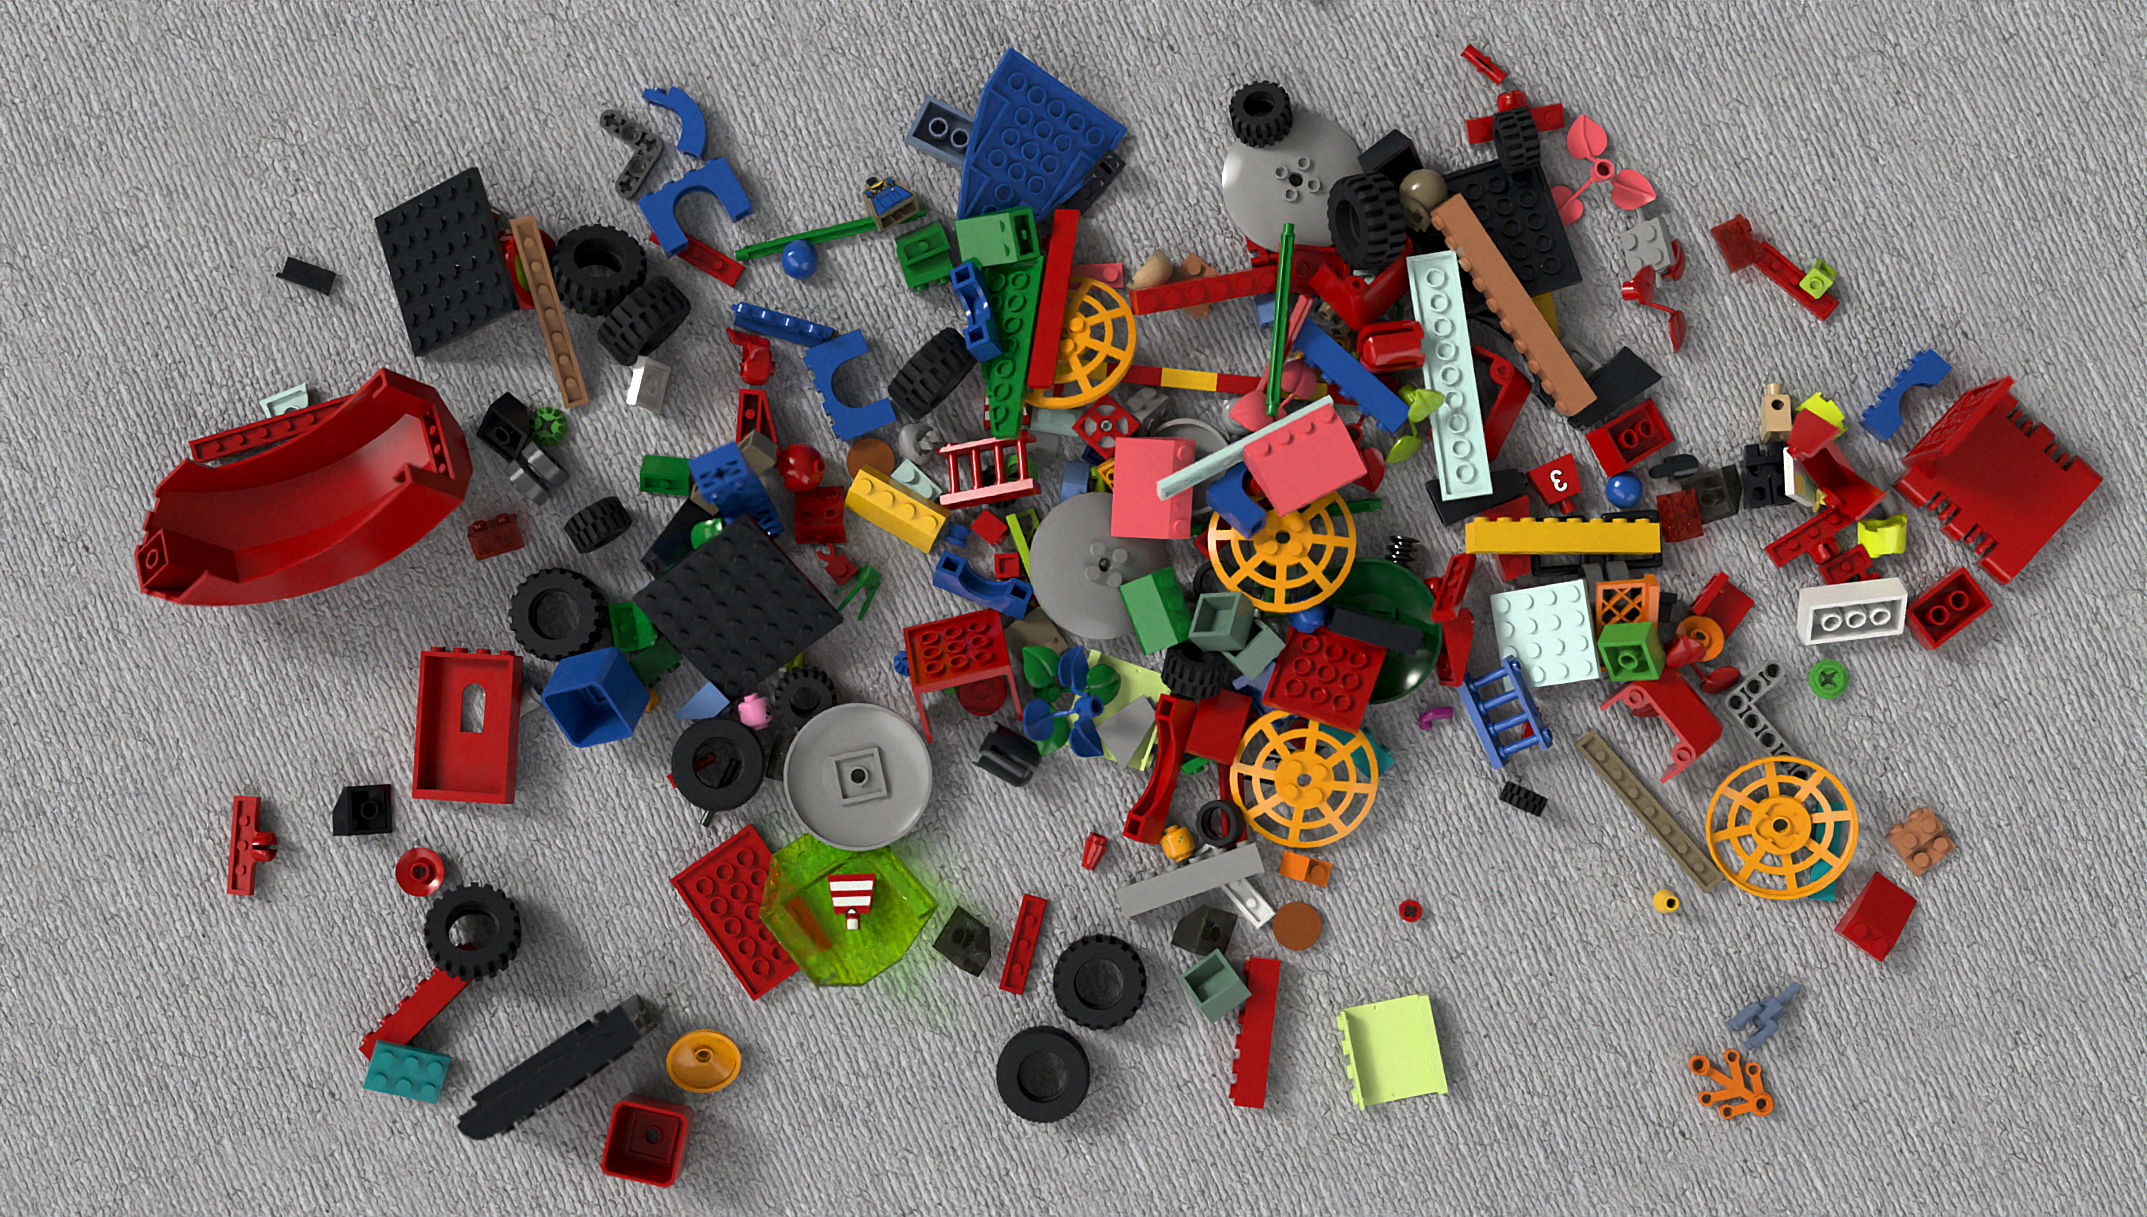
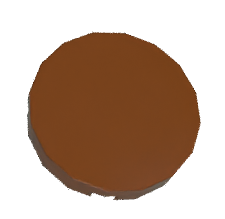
M878 438L859 440L851 447L847 455L846 465L849 474L855 479L859 470L868 464L891 477L895 468V457L892 449Z
M1300 901L1289 902L1281 906L1274 915L1272 922L1273 934L1277 941L1285 948L1294 951L1305 950L1313 946L1318 940L1322 929L1321 919L1317 911L1309 904Z

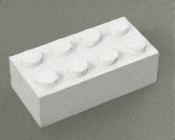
M1898 577L1800 588L1797 630L1805 645L1903 634L1908 594Z

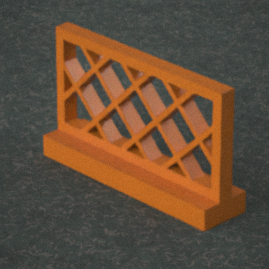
M1645 574L1644 579L1596 582L1594 629L1596 645L1604 626L1616 624L1621 618L1626 623L1653 622L1657 633L1660 585L1654 574ZM1641 587L1640 594L1633 600L1626 594L1631 588ZM1614 589L1618 592L1609 601L1603 598V590ZM1623 597L1629 604L1619 611L1613 605ZM1635 607L1639 610V615L1631 621L1625 614ZM1610 608L1616 615L1606 623L1602 619V615ZM1597 645V651H1598V657H1599V663H1600V658L1602 657V655H1601V652H1600L1599 647H1598V645ZM1600 663L1601 671H1607L1605 663Z

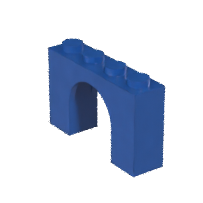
M724 156L719 159L717 157L710 159L703 168L688 171L684 174V178L676 182L674 180L667 182L662 186V190L656 193L649 192L641 197V201L637 202L641 213L668 259L690 248L687 238L675 219L676 206L687 194L693 192L711 194L720 202L732 224L754 213L752 204Z
M860 328L805 350L807 355L803 357L808 371L813 370L816 379L812 381L817 393H823L825 402L822 403L827 417L832 415L835 424L831 427L836 439L841 438L842 442H845L898 420L889 397L861 408H851L842 404L833 392L832 380L838 367L851 359L870 352Z
M1242 460L1236 466L1233 465L1228 468L1220 480L1213 481L1207 487L1206 503L1245 539L1249 540L1266 525V513L1243 491V485L1253 475Z

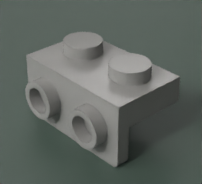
M1568 331L1558 338L1585 380L1602 366V360Z
M1144 386L1122 405L1141 424L1137 431V437H1144L1149 432H1152L1161 421L1167 419L1170 412L1168 407L1169 396Z

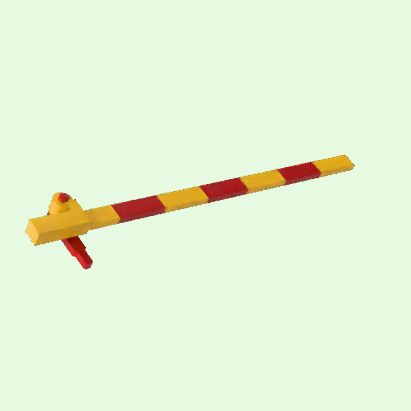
M1062 333L1061 341L1066 339L1068 334ZM1079 360L1082 368L1091 362L1089 360ZM1102 362L1099 367L1086 376L1088 380L1104 381L1113 373L1119 363ZM1070 364L1057 365L1056 375L1073 372ZM1131 365L1119 383L1246 395L1256 390L1262 377ZM1054 383L1052 398H1061L1064 383ZM1317 383L1315 392L1309 399L1301 400L1296 395L1292 399L1316 402L1330 395L1334 404L1359 406L1352 399L1350 402L1345 400L1338 393L1341 389L1334 384L1330 386L1329 384ZM1281 387L1280 398L1287 399L1291 393L1284 391Z

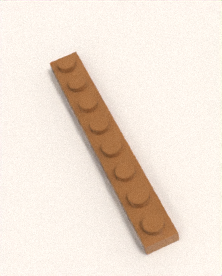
M530 214L509 220L565 409L589 403L535 216Z

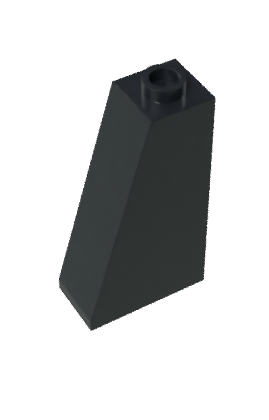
M1623 346L1589 385L1598 399L1576 415L1568 416L1567 423L1574 429L1578 430L1580 428L1583 431L1660 381L1662 376L1628 347Z
M1517 468L1489 472L1492 494L1442 501L1439 479L1430 480L1423 485L1443 528H1446L1527 491L1526 486L1528 482L1524 473H1519Z
M691 495L677 510L640 560L655 579L694 550L691 541L693 528L701 522L715 519L713 515L690 500Z
M1336 599L1331 600L1328 610L1329 614L1325 622L1329 632L1416 656L1417 650L1422 649L1425 636H1422L1423 632L1419 627Z

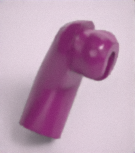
M1451 706L1430 709L1419 716L1417 721L1419 722V728L1421 730L1432 729L1433 724L1431 720L1452 718L1453 709Z

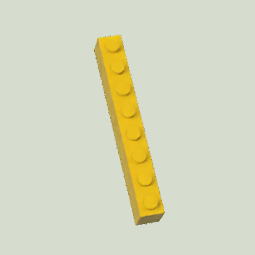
M1488 517L1474 518V522L1465 524L1466 554L1652 555L1661 552L1660 524L1650 523V519H1636L1635 523H1627V519L1621 518L1612 519V523H1605L1604 518L1589 519L1590 522H1582L1581 518H1569L1567 522H1559V518L1543 519L1544 522H1535V518H1521L1520 522H1512V518L1505 517L1497 518V522H1489Z

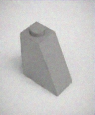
M1144 695L1140 696L1095 727L1122 769L1127 766L1155 720L1154 716L1157 705L1151 696L1148 698Z

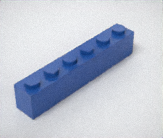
M1306 317L1290 351L1293 353L1298 351L1304 356L1302 361L1309 368L1313 369L1316 367L1322 372L1320 377L1331 386L1334 383L1341 389L1338 393L1345 400L1350 402L1352 399L1359 405L1357 410L1364 417L1368 418L1371 416L1377 422L1375 426L1386 435L1389 432L1393 436L1408 419L1410 407L1374 375L1365 371L1356 359L1310 318Z

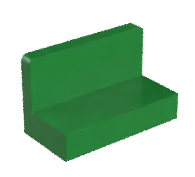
M939 220L894 238L905 267L950 248Z
M646 454L640 470L641 492L689 496L691 491V469L688 461L691 459Z

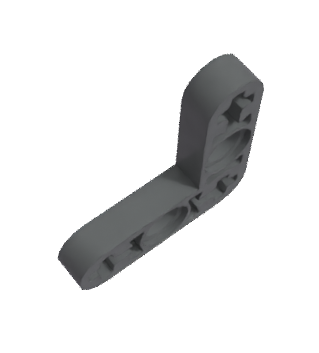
M608 109L600 116L602 128L635 149L634 154L615 183V190L620 197L632 199L638 194L663 154L664 144L657 135L616 110ZM615 116L617 123L622 125L621 130L613 124L608 127L606 119L608 117L612 119ZM629 128H636L639 134L636 139L628 140L625 133ZM643 138L652 144L657 141L658 149L656 151L652 149L648 152V146L642 143ZM637 161H644L646 163L644 172H634L633 166ZM630 172L639 180L636 182L633 179L630 183V186L633 188L632 191H625L623 193L621 185L623 183L627 185L630 182L631 178L627 176Z

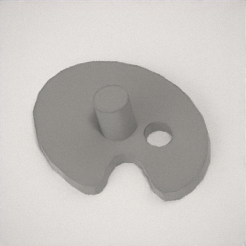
M1027 429L1036 437L1037 441L1026 444L1027 456L1040 469L1047 465L1056 455L1059 449V438L1055 433ZM1017 452L1007 454L1005 460L1010 456L1017 455Z

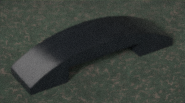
M1108 148L1092 165L1093 167L1081 179L1083 183L1080 189L1063 204L1059 202L1043 221L1053 228L1055 209L1080 210L1081 218L1112 184L1127 164ZM1093 175V178L1085 184V182Z

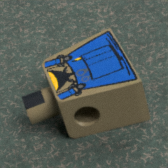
M888 176L881 181L876 177H870L865 182L866 189L862 193L864 201L881 234L920 211L916 194L893 176Z

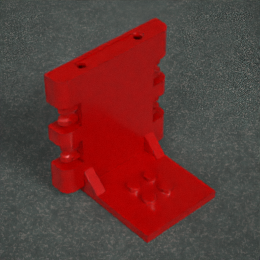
M2009 375L1999 379H1989L1985 384L1966 390L1900 461L1907 469L1891 485L1914 508L1923 506L1934 494L1936 496L1927 505L1928 510L1932 511L1942 501L1945 502L1948 506L1940 512L1938 519L1940 521H1944L1948 517L1949 519L1938 530L1951 542L1961 539L1970 529L1971 531L1963 539L1964 543L1969 544L1975 540L1978 534L1981 535L1984 539L1976 546L1974 552L1979 555L1989 545L1991 546L1975 564L1999 586L2009 583L2104 479L2079 455L2073 456L2063 468L2061 467L2070 458V454L2067 451L2062 453L2056 461H2053L2050 456L2058 449L2059 444L2054 441L2046 448L2056 434L2042 421L2032 427L2034 421L2029 418L2017 428L2013 423L2023 413L2020 408L2016 409L2006 418L2019 402L2008 391L2016 382Z

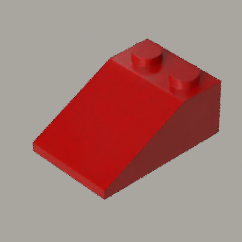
M1648 398L1585 435L1608 478L1627 470L1675 440L1652 398Z
M1460 607L1457 618L1451 621H1441L1443 643L1435 666L1439 684L1443 686L1459 687L1462 686L1474 634L1473 626L1475 620L1469 608Z
M1876 871L1833 931L1872 960L1882 963L1896 944L1917 900Z

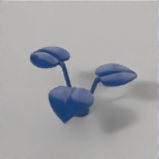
M1077 646L1067 651L1058 665L1060 683L1065 687H1070L1072 693L1081 696L1074 703V709L1050 714L1049 705L1044 700H1032L1027 704L1024 711V732L1032 740H1046L1053 734L1055 729L1051 718L1076 713L1080 717L1073 723L1075 728L1071 730L1069 735L1072 751L1079 757L1103 756L1101 740L1095 729L1096 726L1091 719L1102 714L1104 709L1103 701L1099 696H1090L1089 692L1079 691L1086 688V676L1089 672L1088 662L1084 654V646Z

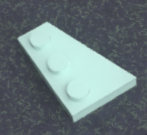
M301 384L261 400L260 403L266 418L309 407L308 384ZM285 440V441H282V442H278V443H276V444H277V446H279V445H281V444H283V443H285V442H287V441H289V440Z

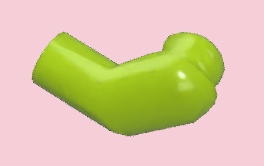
M1097 466L1091 467L1089 476L1095 479L1094 492L1107 493V483L1098 473Z

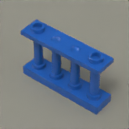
M1513 654L1502 659L1504 667L1478 678L1471 677L1470 673L1464 674L1462 686L1457 687L1494 770L1509 763V755L1538 743L1543 751L1553 745L1552 732L1548 727H1545L1521 674V664L1517 659H1514ZM1509 676L1514 687L1513 690L1487 701L1481 700L1478 693L1479 687ZM1519 698L1525 712L1498 723L1491 722L1488 715L1489 710ZM1526 721L1530 722L1535 733L1534 735L1507 746L1501 744L1498 737L1500 732Z

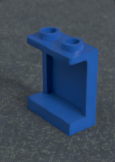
M1278 657L1274 658L1264 668L1263 672L1252 681L1244 674L1232 681L1236 690L1241 688L1246 696L1252 697L1251 705L1260 717L1276 709L1263 705L1262 699ZM1288 715L1272 721L1270 724L1275 730H1277L1278 728L1284 725V719L1290 716L1293 720L1297 718L1298 715Z

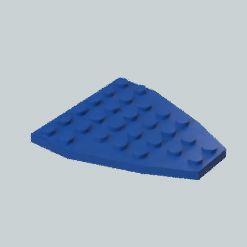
M1008 47L981 91L962 166L956 220L1025 205L1032 207L1036 225L1059 202L1063 204L1080 189L1083 183L1081 179L1093 167L1092 165L1108 148L1114 152L1128 129L1012 47ZM1093 175L1085 182V184L1093 178Z

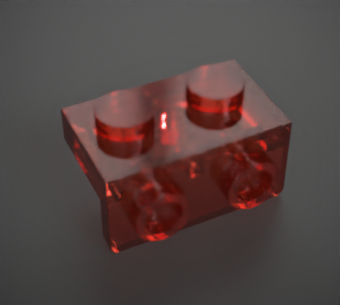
M1741 213L1737 214L1734 219L1710 230L1730 274L1758 263L1762 253L1759 241L1754 240L1750 233L1752 231L1750 222L1747 218L1744 219Z
M1694 488L1656 496L1657 510L1662 523V534L1666 543L1681 542L1704 536Z

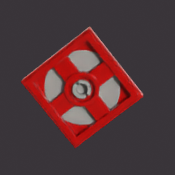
M1107 393L1098 398L1071 429L1108 462L1115 454L1116 437H1131L1141 427V424Z

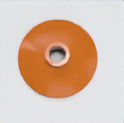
M1692 615L1683 619L1677 626L1675 639H1680L1682 634L1700 641L1706 647L1707 653L1700 660L1701 662L1714 659L1722 651L1724 634L1721 627L1713 619L1703 615L1699 617ZM1698 632L1703 633L1706 637H1700L1698 635Z

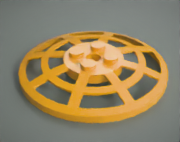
M1071 276L1070 283L1082 284L1077 292L1069 291L1068 298L1073 299L1068 308H1066L1062 331L1067 333L1068 336L1061 341L1057 365L1070 364L1073 372L1056 375L1055 383H1067L1077 380L1083 393L1064 398L1043 397L1045 389H1034L1033 393L1027 391L1026 403L1047 409L1079 407L1107 394L1126 375L1133 362L1137 347L1136 323L1131 309L1125 300L1105 283L1082 276ZM1092 285L1108 292L1121 307L1106 311L1100 302L1087 295ZM1085 301L1092 305L1099 314L1085 318L1078 312L1081 303ZM1124 316L1128 324V343L1125 351L1111 346L1113 342V325L1111 320ZM1104 322V342L1092 339L1091 326ZM1088 349L1099 351L1097 356L1082 368L1079 359ZM1107 355L1120 360L1118 367L1107 379L1098 386L1091 387L1086 375L1099 367Z
M1253 477L1249 478L1244 485L1249 483ZM1336 490L1321 497L1318 501L1315 500L1309 503L1311 506L1302 514L1293 511L1282 518L1276 509L1266 512L1257 503L1267 496H1248L1266 513V525L1249 539L1253 540L1256 554L1248 562L1245 561L1238 540L1247 539L1233 527L1231 530H1216L1220 515L1214 510L1208 532V552L1211 564L1217 577L1229 592L1241 591L1252 601V605L1258 610L1282 614L1295 613L1312 608L1332 596L1350 572L1356 550V529L1346 503ZM1334 500L1338 503L1346 518L1349 538L1334 535L1332 521L1325 510V507ZM1318 513L1325 523L1327 535L1312 533L1308 521ZM1286 532L1290 537L1289 542L1280 544L1276 540V534ZM1216 540H1231L1233 555L1240 566V569L1231 578L1225 573L1219 561ZM1312 544L1327 545L1323 558L1316 566L1307 556ZM1334 546L1348 548L1345 564L1338 577L1331 584L1322 574V571L1331 559ZM1264 561L1276 567V580L1266 578L1254 571V569ZM1300 563L1308 572L1303 577L1286 581V568ZM1249 576L1261 585L1275 588L1274 603L1253 598L1243 592L1237 585L1245 577ZM1314 579L1323 590L1317 596L1306 601L1284 604L1285 589L1300 587Z
M1279 709L1272 710L1255 721L1240 738L1233 765L1230 766V785L1234 801L1242 810L1245 821L1263 837L1277 844L1296 848H1312L1333 843L1354 830L1366 817L1374 802L1379 775L1372 745L1365 733L1359 728L1358 733L1354 734L1355 737L1343 746L1333 736L1319 731V722L1309 720L1308 729H1294L1278 735L1270 723L1276 719L1293 714ZM1262 729L1270 742L1261 750L1254 766L1241 763V755L1248 742ZM1307 737L1305 749L1290 752L1283 743L1289 739ZM1317 739L1329 743L1337 752L1326 759L1315 751ZM1361 745L1366 751L1370 763L1371 783L1356 782V769L1350 754ZM1275 748L1282 758L1276 770L1262 768L1266 757ZM1343 759L1348 768L1349 782L1334 780L1332 767ZM1238 772L1252 776L1253 791L1259 804L1249 810H1246L1239 794ZM1304 773L1310 775L1312 778L1311 782L1307 785H1301L1297 781L1299 775ZM1260 778L1275 781L1277 793L1266 800L1261 791ZM1332 790L1346 791L1347 793L1342 803L1333 811L1326 802ZM1354 792L1369 793L1360 814L1346 827L1339 816L1349 806ZM1284 801L1294 807L1292 820L1280 816L1272 808ZM1318 807L1325 816L1316 821L1302 822L1304 809ZM1266 812L1276 822L1290 827L1288 840L1267 832L1253 818ZM1331 823L1338 832L1331 837L1319 841L1298 842L1300 829L1318 828Z
M1766 756L1740 766L1718 786L1707 809L1705 822L1706 840L1710 854L1717 867L1737 887L1766 899H1797L1822 890L1845 870L1857 845L1858 817L1853 800L1847 789L1825 767L1797 756ZM1774 762L1798 763L1816 771L1807 781L1790 775H1776ZM1764 764L1766 777L1750 783L1741 792L1728 786L1733 779L1744 771ZM1824 777L1829 779L1838 789L1845 801L1847 810L1831 811L1828 801L1816 788ZM1778 782L1796 784L1801 786V789L1793 798L1780 795ZM1768 784L1770 797L1763 799L1759 803L1747 797L1756 788ZM1812 793L1821 804L1824 812L1808 814L1802 803ZM1723 794L1734 800L1728 814V829L1713 832L1714 811L1718 799ZM1740 805L1752 811L1750 824L1735 827V818ZM1778 819H1784L1787 821V827L1781 831L1776 830L1773 827L1774 822ZM1849 820L1848 841L1843 854L1838 858L1827 850L1833 836L1834 821ZM1826 822L1825 834L1822 842L1819 844L1809 837L1811 824ZM1752 834L1757 847L1751 855H1748L1741 847L1737 839L1738 836ZM1730 839L1735 852L1746 862L1738 875L1723 861L1715 842ZM1803 845L1814 852L1804 861L1793 865L1791 853L1800 849ZM1767 851L1772 854L1781 855L1783 866H1770L1759 861ZM1820 858L1833 866L1828 873L1818 880L1797 888L1796 872L1809 868ZM1754 868L1768 874L1785 875L1787 889H1767L1753 885L1747 879Z

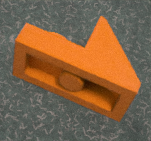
M1284 850L1278 874L1326 887L1332 863Z

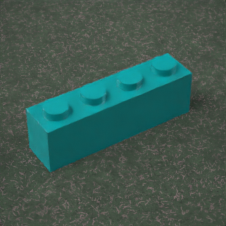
M1319 722L1318 730L1333 736L1343 746L1355 737L1351 732ZM1364 727L1361 730L1372 745L1377 760L1379 778L1394 762L1391 758L1393 753L1384 744L1379 746L1373 740L1375 735L1368 728ZM1361 745L1350 755L1354 765L1371 781L1370 763L1366 751Z

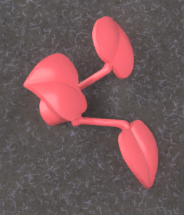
M1586 114L1579 116L1568 132L1566 140L1567 149L1573 158L1583 159L1587 156V159L1595 164L1590 169L1591 178L1574 194L1565 186H1555L1550 189L1563 226L1572 224L1581 216L1583 204L1576 198L1593 182L1603 183L1609 179L1610 183L1615 186L1611 191V198L1616 206L1623 210H1634L1655 200L1656 194L1653 187L1639 172L1632 169L1621 170L1617 174L1615 181L1613 164L1607 159L1600 160V158L1592 157L1599 156L1604 152L1607 146V136L1604 130Z
M1302 357L1289 361L1283 366L1281 387L1284 391L1291 394L1278 407L1276 417L1266 415L1267 406H1265L1267 395L1259 391L1250 392L1239 399L1230 411L1229 417L1254 433L1287 416L1283 408L1295 395L1301 400H1307L1315 392L1317 380L1314 369L1309 368L1302 361Z

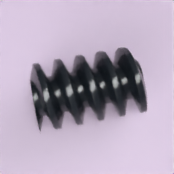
M1401 535L1389 536V540L1394 545L1386 547L1392 554L1384 555V559L1401 564L1412 571L1413 568L1407 562L1415 561L1410 552H1418V549L1412 546V544L1419 543L1420 541Z

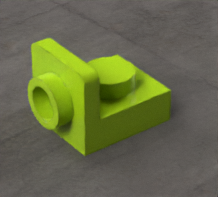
M1818 258L1812 264L1809 273L1800 281L1799 286L1814 298L1819 299L1834 283L1838 272L1821 258Z

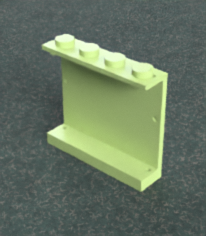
M1095 650L1090 652L1087 661L1089 670L1097 664H1106L1118 672L1121 677V687L1113 701L1104 705L1101 715L1091 718L1095 726H1098L1142 695L1146 698L1151 696L1156 705H1158L1161 693L1175 695L1176 693L1163 684L1161 674ZM1076 694L1071 709H1074V703H1075L1081 696H1079V695ZM1076 713L1069 714L1067 719L1070 725V732L1075 728L1073 723L1080 717ZM1155 720L1127 766L1144 771L1145 767L1150 768L1154 754L1150 753L1152 745H1158V731ZM1100 737L1104 755L1101 757L1117 762ZM1068 738L1067 742L1065 743V745L1070 746L1069 738Z
M1424 992L1339 1009L1340 1016L1336 1017L1338 1030L1343 1031L1345 1039L1341 1041L1343 1055H1348L1350 1065H1346L1347 1076L1349 1080L1353 1079L1355 1088L1351 1090L1353 1103L1358 1104L1360 1110H1364V1106L1432 1092H1437L1438 1094L1448 1093L1429 995Z

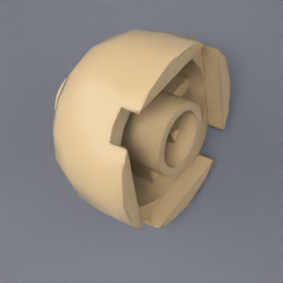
M1157 249L1155 254L1158 257L1155 258L1152 255L1132 278L1135 283L1133 284L1130 281L1126 286L1130 289L1170 283L1173 275V266L1170 259L1160 249Z

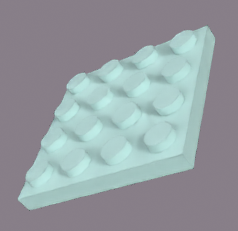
M1586 579L1490 595L1501 667H1504L1502 659L1513 654L1514 659H1517L1521 664V674L1528 688L1602 677ZM1509 676L1503 677L1505 692L1513 690L1514 687Z

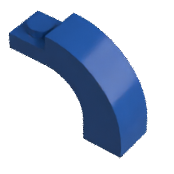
M673 86L670 87L668 95L666 94L667 91L658 87H653L652 90L645 88L642 98L646 103L671 110L680 116L682 133L677 146L678 151L681 154L704 161L709 140L708 127L701 110L688 94Z

